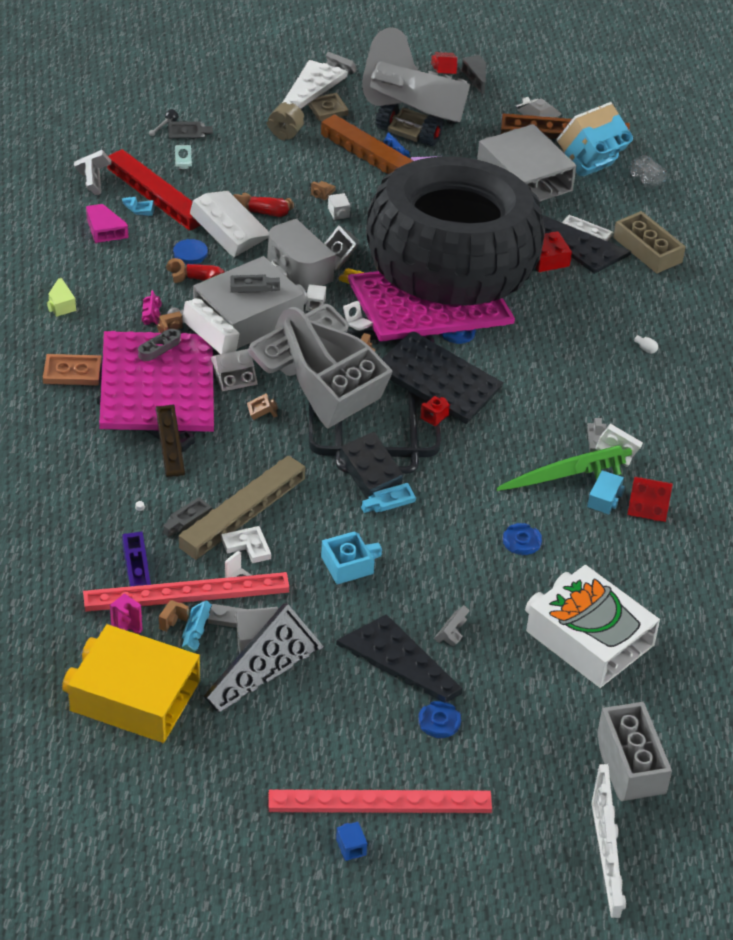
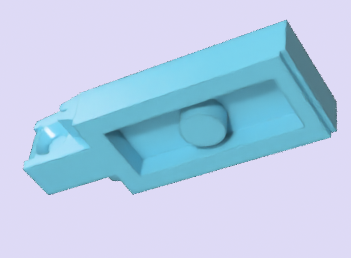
M405 483L373 492V495L369 496L367 500L362 501L361 508L364 513L374 510L375 512H382L413 503L416 497L409 484Z
M207 600L192 607L182 635L184 639L182 648L192 653L200 645L198 639L203 634L205 622L210 615L209 611L212 604Z

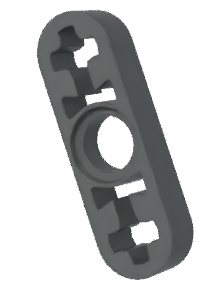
M168 329L138 347L139 359L143 361L153 360L180 344V331Z

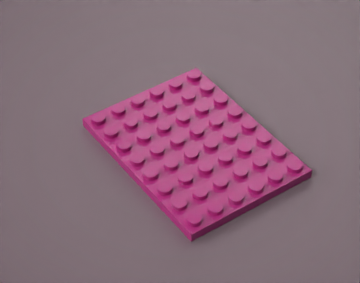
M379 271L348 275V282L368 320L373 323L372 328L379 341L404 339L410 332H416L421 336L437 335L440 333L514 324L515 317L503 298L478 305L440 304L417 298L402 291L386 280L385 276Z
M104 331L99 429L158 430L155 407L174 404L178 431L214 432L213 363L211 360L213 347L198 334L181 333L180 344L153 360L143 361L138 357V347L161 333Z

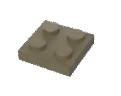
M337 93L319 96L308 103L319 121L326 120L334 114L341 117L349 113L348 108Z

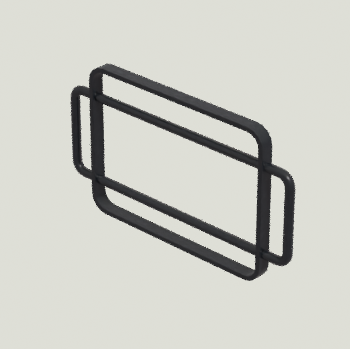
M347 330L346 332L359 339L365 333L371 335L370 340H379L374 330ZM431 335L423 336L435 343V340ZM408 391L411 447H385L391 457H411L410 466H398L403 474L415 472L419 466V457H432L440 451L441 445L439 423L435 426L436 444L429 448H418L416 395ZM309 402L310 450L318 455L335 456L337 468L349 473L340 460V448L343 446L342 421L335 424V446L316 444L313 441V408Z

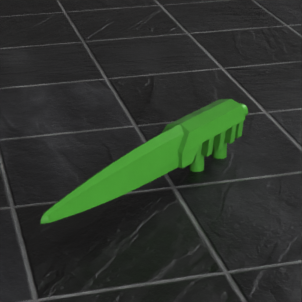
M620 445L561 460L500 485L497 491L546 482L582 472L591 473L594 471L597 480L602 471L601 469L610 467L613 469V474L620 475L619 465L626 463L625 457L631 456L632 450L631 448L623 450Z

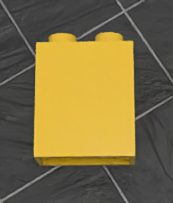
M106 624L97 639L90 637L87 640L82 652L83 662L78 669L71 667L67 671L63 680L62 690L69 694L70 711L164 743L200 683V655Z

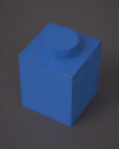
M359 822L346 823L337 827L336 840L344 860L347 861L366 856L367 841Z

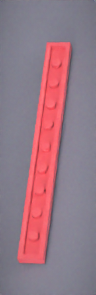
M287 572L89 590L83 591L85 612L109 610L110 604L124 593L141 604V606L168 604L170 600L184 603L289 593Z
M269 790V812L492 813L491 791Z

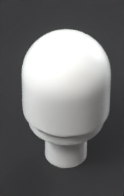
M638 335L635 337L634 342L640 344L641 350L651 354L658 350V344L649 337L642 338Z

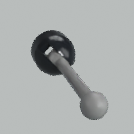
M173 109L168 110L165 114L166 120L154 130H150L149 135L155 136V133L167 122H176L179 119L178 113Z

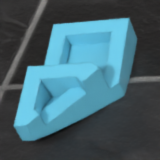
M136 197L122 198L123 204L134 214L153 216L155 209L154 200L137 202Z

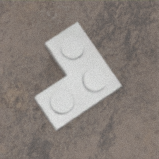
M260 526L221 534V540L227 554L247 550L252 563L271 559V552Z

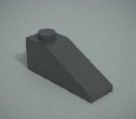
M480 55L463 58L462 71L479 92L484 94L486 83L485 60Z

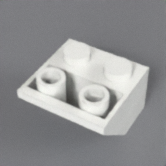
M248 349L211 357L214 374L222 392L258 384L253 359L248 353Z

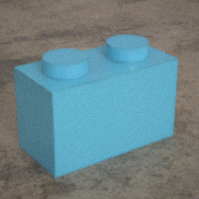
M602 470L589 494L587 507L610 514L612 508L616 509L618 505V496L622 497L624 493V477Z

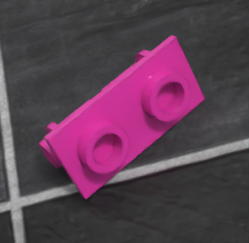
M153 290L151 291V296L143 300L142 322L146 325L155 322L157 325L159 316H161L159 311L160 306H162L161 299L155 295Z

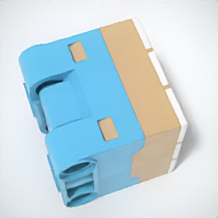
M612 102L574 116L556 140L565 155L577 165V175L586 176L612 165L619 156L618 152L626 149L632 142L633 136Z

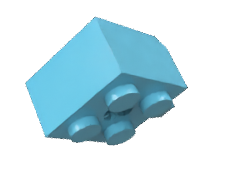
M350 532L322 540L321 557L335 583L341 584L374 574V559L382 555V548L379 543L365 545L359 533Z

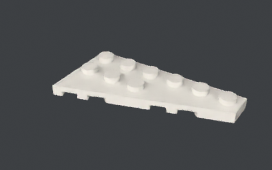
M309 60L283 102H287V104L293 103L301 109L348 77L347 71L342 70L340 67H332L326 63Z
M600 764L592 799V810L611 918H620L622 909L626 908L625 895H622L621 890L622 877L619 871L616 843L618 826L614 824L615 809L612 805L608 764Z

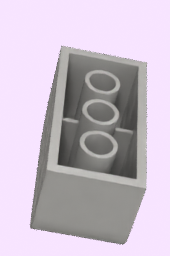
M293 219L270 229L267 259L270 262H274L277 266H281L290 281L295 285L300 284L305 291H308L309 285L323 286L333 282L336 254L299 220Z
M638 702L602 708L598 727L599 748L604 764L609 766V776L619 800L627 801L666 794L672 769L645 703Z

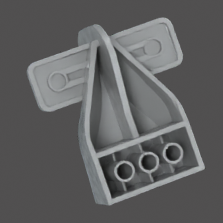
M396 28L383 29L373 39L362 80L364 95L373 105L382 106L404 103L427 115L457 123L461 122L470 84L466 80L459 78L457 81L453 80L451 76L444 74L442 77L437 76L438 73L433 71L428 73L419 71L414 64L405 35Z
M323 304L305 314L299 308L291 307L281 313L274 331L250 343L248 353L261 368L268 373L280 370L287 376L296 374L300 387L320 421L327 429L380 399L393 371L369 345L361 339L346 333L349 324L335 308L329 304Z

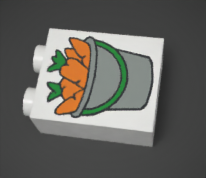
M584 565L572 575L569 572L563 573L556 580L553 589L545 595L541 592L534 594L525 608V611L529 614L526 631L599 688L655 645L660 622L658 617L587 565Z

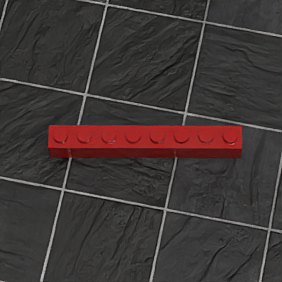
M435 52V55L431 57V65L437 73L457 74L458 58L453 53Z
M123 149L108 155L111 159V164L107 166L108 170L149 201L154 200L157 207L189 231L201 226L190 214L192 200Z

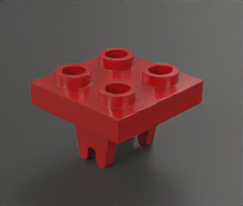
M634 476L627 515L666 522L673 483Z

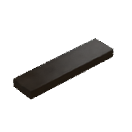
M175 405L156 406L155 410L165 476L185 475Z

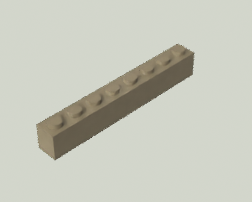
M289 455L283 460L278 461L272 468L266 470L261 476L252 480L250 484L240 489L231 498L225 500L216 509L211 510L201 520L196 521L194 525L184 530L179 535V548L197 560L222 541L221 534L236 531L305 479V466Z

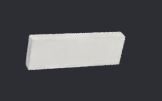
M568 215L562 222L606 241H609L613 236L612 231Z

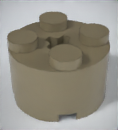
M283 102L270 114L267 127L270 128L271 132L278 139H291L303 127L304 114L297 105Z

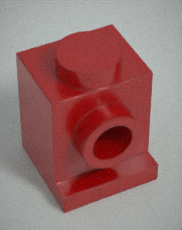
M434 396L426 404H421L420 418L436 426L449 415L450 404L445 398Z

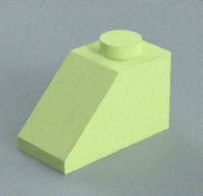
M62 278L57 280L49 292V301L47 302L49 311H53L56 317L76 311L75 297Z

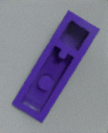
M143 531L122 534L124 559L130 587L151 585Z

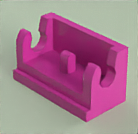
M125 593L110 604L111 626L126 631L132 630L137 634L143 631L141 604Z

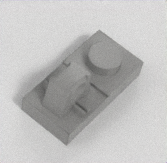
M327 52L325 55L327 58L326 64L329 66L340 67L342 70H346L347 73H355L357 71L354 61L331 52Z
M595 418L594 423H587L590 452L598 451L595 447L600 436L606 430V424H602V418Z
M463 605L455 611L433 639L439 643L444 640L448 644L455 646L462 638V635L455 627L460 628L466 622L465 616L470 610Z

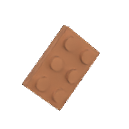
M47 354L43 384L99 385L102 356Z

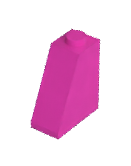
M105 205L86 206L87 221L95 243L128 238L127 223Z

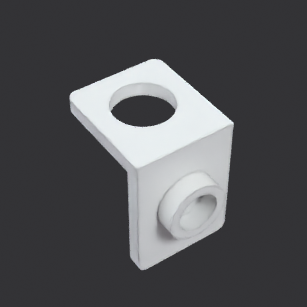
M359 301L352 302L343 307L345 320L350 327L360 331L373 325L370 320L362 317ZM355 307L356 314L350 317L349 310Z
M237 551L225 561V578L236 577L240 574L251 576V574L241 568L240 551Z

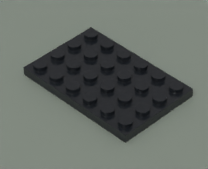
M410 332L382 358L393 371L389 380L427 402L434 396L445 398L450 404L449 415L465 424L503 386L502 381L416 332Z

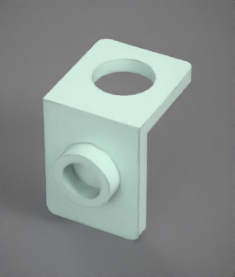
M191 145L175 146V166L179 167V169H188L189 166H192ZM186 149L188 156L186 158L179 157V150Z

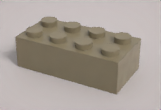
M642 211L616 221L613 238L630 250L632 254L655 273H660L683 262L686 246Z

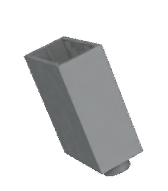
M534 124L479 141L477 160L497 165L513 173L531 188V191L537 195L539 201L573 191L577 165Z
M264 256L193 285V299H201L240 333L237 349L274 331L279 316L286 309L296 307L304 312V304L308 302V296L303 286L300 284L295 285L287 278L281 266L275 267ZM266 274V277L270 278L280 277L279 291L231 292V275Z

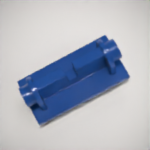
M388 132L383 143L409 158L410 152L405 150L397 139Z

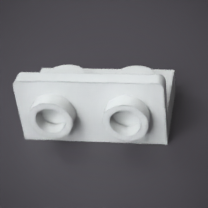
M610 424L600 436L595 449L602 450L620 445L623 450L631 448L632 455L625 457L626 463L622 464L628 467L643 442Z

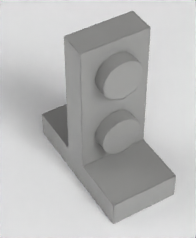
M103 150L74 162L76 170L81 175H86L87 181L85 184L87 189L92 191L94 195L101 194L100 169L111 164V159Z

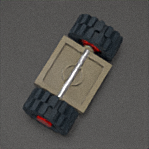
M398 104L382 105L378 109L376 127L416 142L419 139L421 143L430 146L435 145L442 135L441 131H443L444 121L441 118L432 115L428 116L404 107L400 110Z

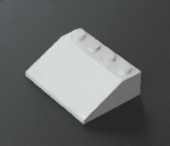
M229 191L205 193L193 200L190 214L231 256L236 257L269 238V231Z

